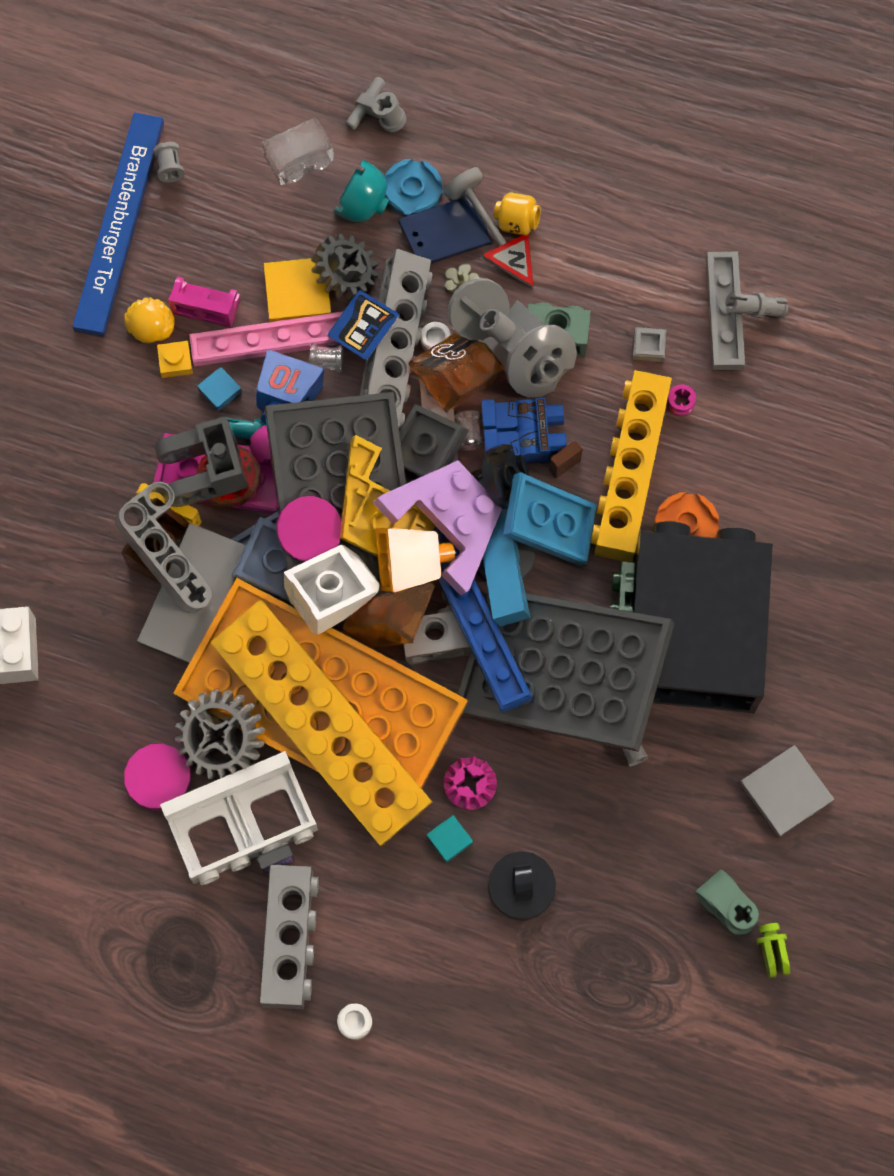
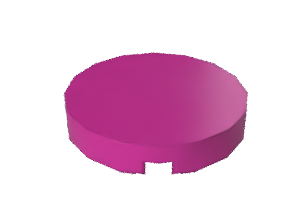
M315 496L300 497L289 502L280 512L276 523L277 538L281 548L290 557L306 562L339 545L342 521L337 510L328 501Z
M150 744L139 749L129 759L124 771V784L129 796L140 806L152 811L162 810L160 804L186 794L191 785V769L185 765V756L178 754L176 748L166 744Z

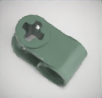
M721 869L695 891L699 902L710 913L714 914L728 931L734 935L742 936L748 934L758 921L759 913L756 905L739 889L736 882ZM745 912L748 915L746 921L742 920L738 923L734 918L737 914L740 915Z

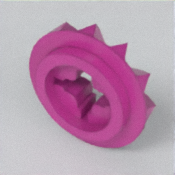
M475 756L459 758L448 767L444 776L446 796L454 805L462 809H479L488 804L496 792L497 780L495 772L487 761H482ZM465 771L472 778H482L476 783V795L468 786H461L465 782Z

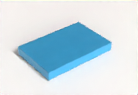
M520 472L513 476L503 535L578 566H583L588 561L597 505Z

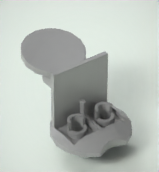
M475 278L463 283L455 290L448 306L447 314L450 325L460 336L469 340L485 339L479 348L506 372L508 383L518 394L531 398L542 397L555 391L560 378L567 371L574 368L577 356L576 345L569 332L556 325L544 324L518 300L509 310L510 305L506 292L498 283L488 278Z

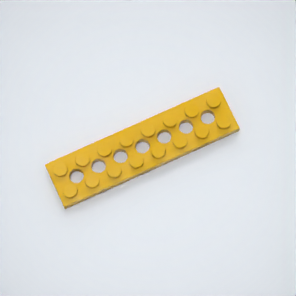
M260 599L210 642L380 846H383L433 803L263 600ZM257 637L264 638L266 641L265 651L260 655H252L249 650L250 642ZM277 662H283L287 666V674L282 680H273L270 676V669ZM298 687L306 688L309 695L307 702L301 706H296L291 701V694ZM319 712L327 713L330 718L329 726L323 731H316L312 726V719ZM345 737L351 743V750L346 756L340 757L334 753L333 745L337 739ZM361 763H368L373 770L372 777L366 782H359L354 774L355 768ZM384 788H388L394 793V802L387 808H381L376 802L377 793Z

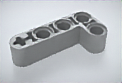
M155 482L124 504L116 514L115 526L178 606L185 612L196 613L210 602L212 597L211 588L157 522V519L173 504L175 497L174 491L167 483ZM150 493H160L165 499V505L155 506L150 501ZM133 512L138 515L139 525H128L124 520V513ZM152 537L158 540L160 551H149L145 546V539ZM168 563H174L179 566L181 570L179 578H172L167 574L166 565ZM188 578L190 582L179 589L178 585ZM198 591L201 596L191 602L188 597L191 593Z

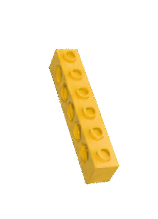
M635 370L633 380H626L622 399H627L628 403L626 409H619L616 427L622 428L620 438L613 437L609 455L615 457L614 467L607 466L603 485L609 486L607 496H600L597 514L603 515L601 526L594 524L590 542L591 544H596L595 556L623 562L633 561L672 380L670 377ZM639 404H644L648 406L650 410L642 412L636 409L635 406ZM639 433L644 439L639 441L633 440L629 434ZM631 461L638 468L630 470L625 468L622 463ZM626 490L632 497L622 499L618 497L616 492ZM619 519L626 526L620 529L611 526L610 521Z

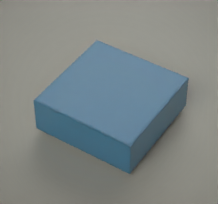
M222 367L197 386L198 391L218 412L242 393L241 387Z

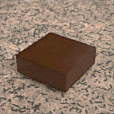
M573 441L551 457L549 471L556 479L581 461L583 449L576 441Z

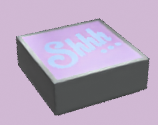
M287 844L259 855L257 858L264 874L270 872V865H288L295 862L291 849Z

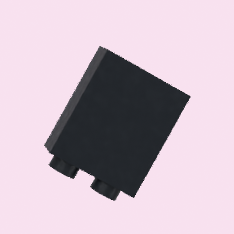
M673 521L658 522L652 525V532H640L634 557V590L631 601L633 612L668 618L675 623L653 703L755 713L764 697L773 544L756 542V534L744 528L721 529L717 531L716 538L691 536V528L688 525Z

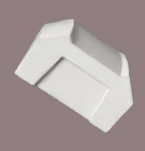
M345 545L337 546L284 572V588L291 604L305 621L311 633L316 635L332 628L360 609L378 593L380 586L360 556Z

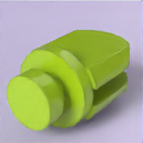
M779 923L759 926L760 934H764V937L756 939L757 945H761L765 968L769 978L776 977L777 975L772 944L775 946L781 974H790V964L785 946L787 935L777 934V931L780 930Z

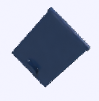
M468 197L398 220L412 253L430 259L431 264L493 243L480 215Z

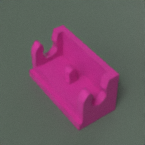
M178 276L168 302L172 313L175 315L231 328L241 297L240 294H237L238 290L231 289L230 293L188 284L184 281L183 277Z

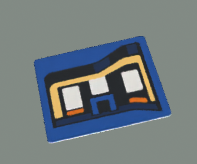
M359 290L331 328L328 336L358 356L368 360L398 319L399 313Z

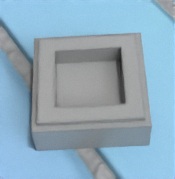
M635 327L632 360L664 362L666 330Z

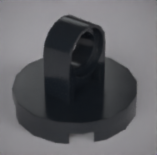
M510 444L497 445L487 450L483 458L482 468L471 472L477 481L480 474L483 475L488 495L502 509H508L514 474L521 472L529 476V470L521 454L515 456L513 451H511L514 447Z
M519 851L504 856L495 864L490 873L488 891L491 902L500 912L510 919L526 921L537 918L549 907L555 896L556 881L553 870L544 859L534 853Z

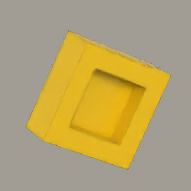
M188 341L157 345L162 378L193 374Z

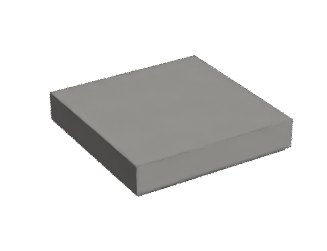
M795 745L740 781V785L778 838L834 801L833 796Z

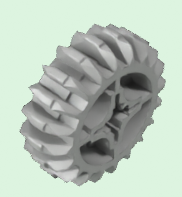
M218 689L212 690L210 697L206 693H201L198 695L199 702L190 700L188 702L190 711H181L180 716L186 722L176 724L175 727L183 731V735L175 737V741L178 743L184 742L185 747L181 748L178 754L184 755L188 753L190 757L186 760L185 765L189 767L197 763L196 774L201 775L207 770L208 779H215L217 775L221 779L230 775V773L233 775V773L251 766L250 759H259L260 754L254 747L260 748L264 746L265 742L258 739L257 735L264 733L265 728H256L255 722L260 721L262 716L260 714L251 716L250 712L255 706L253 703H250L243 707L245 698L243 695H238L233 700L231 690L224 691L223 695H221ZM220 708L230 712L233 716L230 719L221 721L217 716H211L208 710ZM240 725L243 733L241 749L239 748L241 744L236 738V731ZM198 726L202 728L204 733L201 743L198 740ZM227 727L223 731L225 736H222L225 739L212 743L217 739L215 734L218 732L216 730ZM214 749H219L224 754L228 753L232 760L219 761L210 757L208 753Z

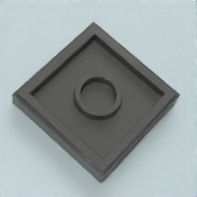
M414 404L399 431L404 470L422 477L451 464L469 430L424 407Z

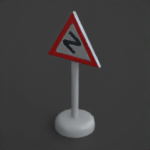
M478 167L466 170L446 185L443 190L444 194L449 200H458L467 195L499 244V247L481 255V258L533 288L529 234L526 236L522 235L509 242L505 241L473 192L483 180L481 171Z

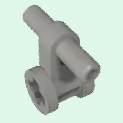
M375 77L367 91L361 93L356 100V107L345 122L349 129L355 130L365 114L379 118L380 125L387 132H396L405 125L407 117L404 110L399 107V101L395 94L391 92L379 94L385 85V81L381 77Z

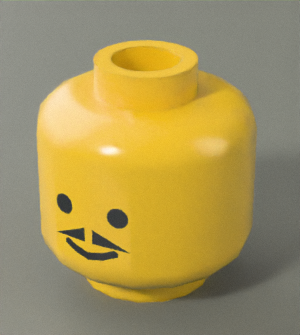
M509 192L502 201L496 202L494 219L498 220L499 228L502 231L526 236L531 230H536L538 227L541 207L537 205L535 198L532 196Z

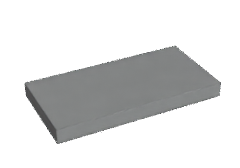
M190 523L179 549L211 588V600L202 610L196 613H188L182 610L165 588L161 586L137 641L152 649L190 663L236 579L232 577V573L246 545ZM172 563L167 574L172 578H179L181 570L178 565ZM187 578L184 582L178 585L179 589L183 588L186 584H188L190 580ZM195 591L188 598L193 602L201 595L198 591Z

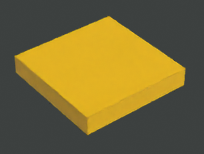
M312 258L264 263L270 322L331 313L329 292H325L327 285L316 282L320 275L312 272V268L315 266V263L311 261Z

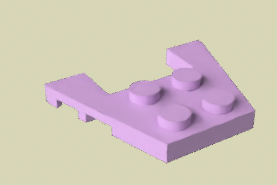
M458 460L389 491L372 502L392 524L397 522L414 504L417 505L460 551V554L441 573L442 577L461 596L469 591L502 508L493 502L487 490Z

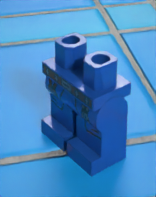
M545 398L494 403V399L481 400L485 453L494 446L510 444L514 447L511 451H513L515 456L521 454L526 464L539 461L540 463H548L550 456L555 455L567 446L565 433L548 434V426L564 425L563 405L546 404Z

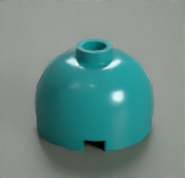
M364 159L360 162V166L364 169L361 171L356 168L340 196L341 201L339 204L342 207L335 206L333 213L339 217L355 223L368 221L375 213L381 216L389 202V199L385 197L388 187L386 178L378 168Z

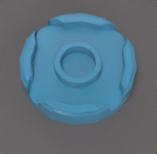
M405 159L395 163L384 176L388 186L385 195L389 199L387 206L396 214L407 217L437 207L441 200L442 178L437 169L428 162Z

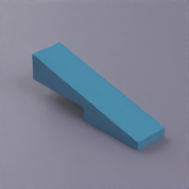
M508 509L501 510L483 555L492 618L499 627L531 618L519 566L521 560L517 541L503 535Z

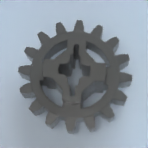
M338 234L335 239L331 235L328 236L316 248V253L311 259L315 263L312 272L320 275L316 282L327 285L325 288L326 293L331 290L336 291L335 296L337 299L342 294H345L348 301H351L359 290L364 293L369 292L379 274L374 271L378 262L370 260L373 251L365 252L363 249L365 243L362 241L357 245L354 243L355 239L352 235L348 240H345L342 234ZM345 264H347L346 269L343 270L342 268L344 267Z

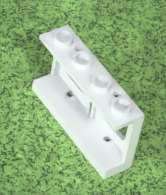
M285 751L251 765L246 769L237 771L233 775L230 774L160 804L193 884L200 882L201 885H206L220 878L219 873L230 868L233 872L244 869L251 864V859L293 841L295 844L304 843L313 838V833L318 831L315 819L311 814ZM285 790L290 797L301 825L264 841L251 811V804L274 792ZM219 816L224 817L239 852L202 868L189 838V831L191 828Z

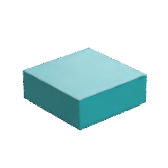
M454 815L426 834V837L446 864L474 842Z

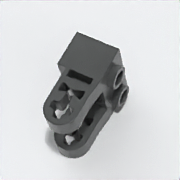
M227 416L196 424L195 429L165 437L155 443L157 458L162 464H173L205 454L209 462L206 465L207 472L169 484L174 491L175 497L171 506L183 507L249 488L235 434Z

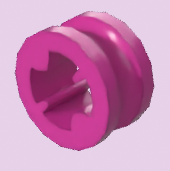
M684 384L674 386L668 395L667 408L676 416L690 414L694 409L696 393L691 387ZM677 395H680V398H682V395L688 398L686 406H683V403L681 405L675 403Z

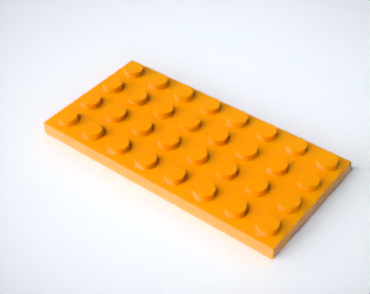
M236 577L173 694L188 702L190 700L199 702V694L206 693L210 697L211 691L217 689L221 695H223L224 691L231 690L233 700L238 695H243L245 697L243 707L250 703H253L255 706L250 712L251 716L258 714L262 716V719L255 722L256 728L264 727L265 732L257 735V738L280 752L285 751L289 757L317 771L210 643L261 599L417 784L423 788L469 701L333 628L318 635L311 633L309 627L295 608ZM261 637L254 638L249 644V650L252 655H260L266 649V641ZM283 662L273 664L270 669V676L273 680H282L287 674V666ZM298 687L293 690L291 701L294 705L301 706L307 702L309 695L306 688ZM220 708L208 710L210 714L217 716V718L223 721L233 716L230 712ZM325 712L317 713L312 719V726L316 731L325 730L330 723V718ZM342 737L334 742L333 750L337 756H346L350 752L351 743L349 739ZM361 763L355 768L354 774L359 782H366L372 777L373 770L368 763ZM388 788L381 789L376 795L377 804L384 808L390 807L394 802V793Z

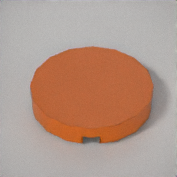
M679 492L668 497L659 506L655 517V523L673 521L688 525L691 528V536L715 538L719 529V515L714 505L699 494L693 495L687 494V492Z

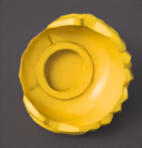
M149 297L137 300L127 309L124 315L127 331L142 343L163 341L169 338L174 330V315L168 306L159 299L155 300Z

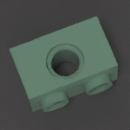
M544 302L528 304V309L544 324L560 325L567 330L575 341L576 357H585L591 310H584L579 306L554 307Z

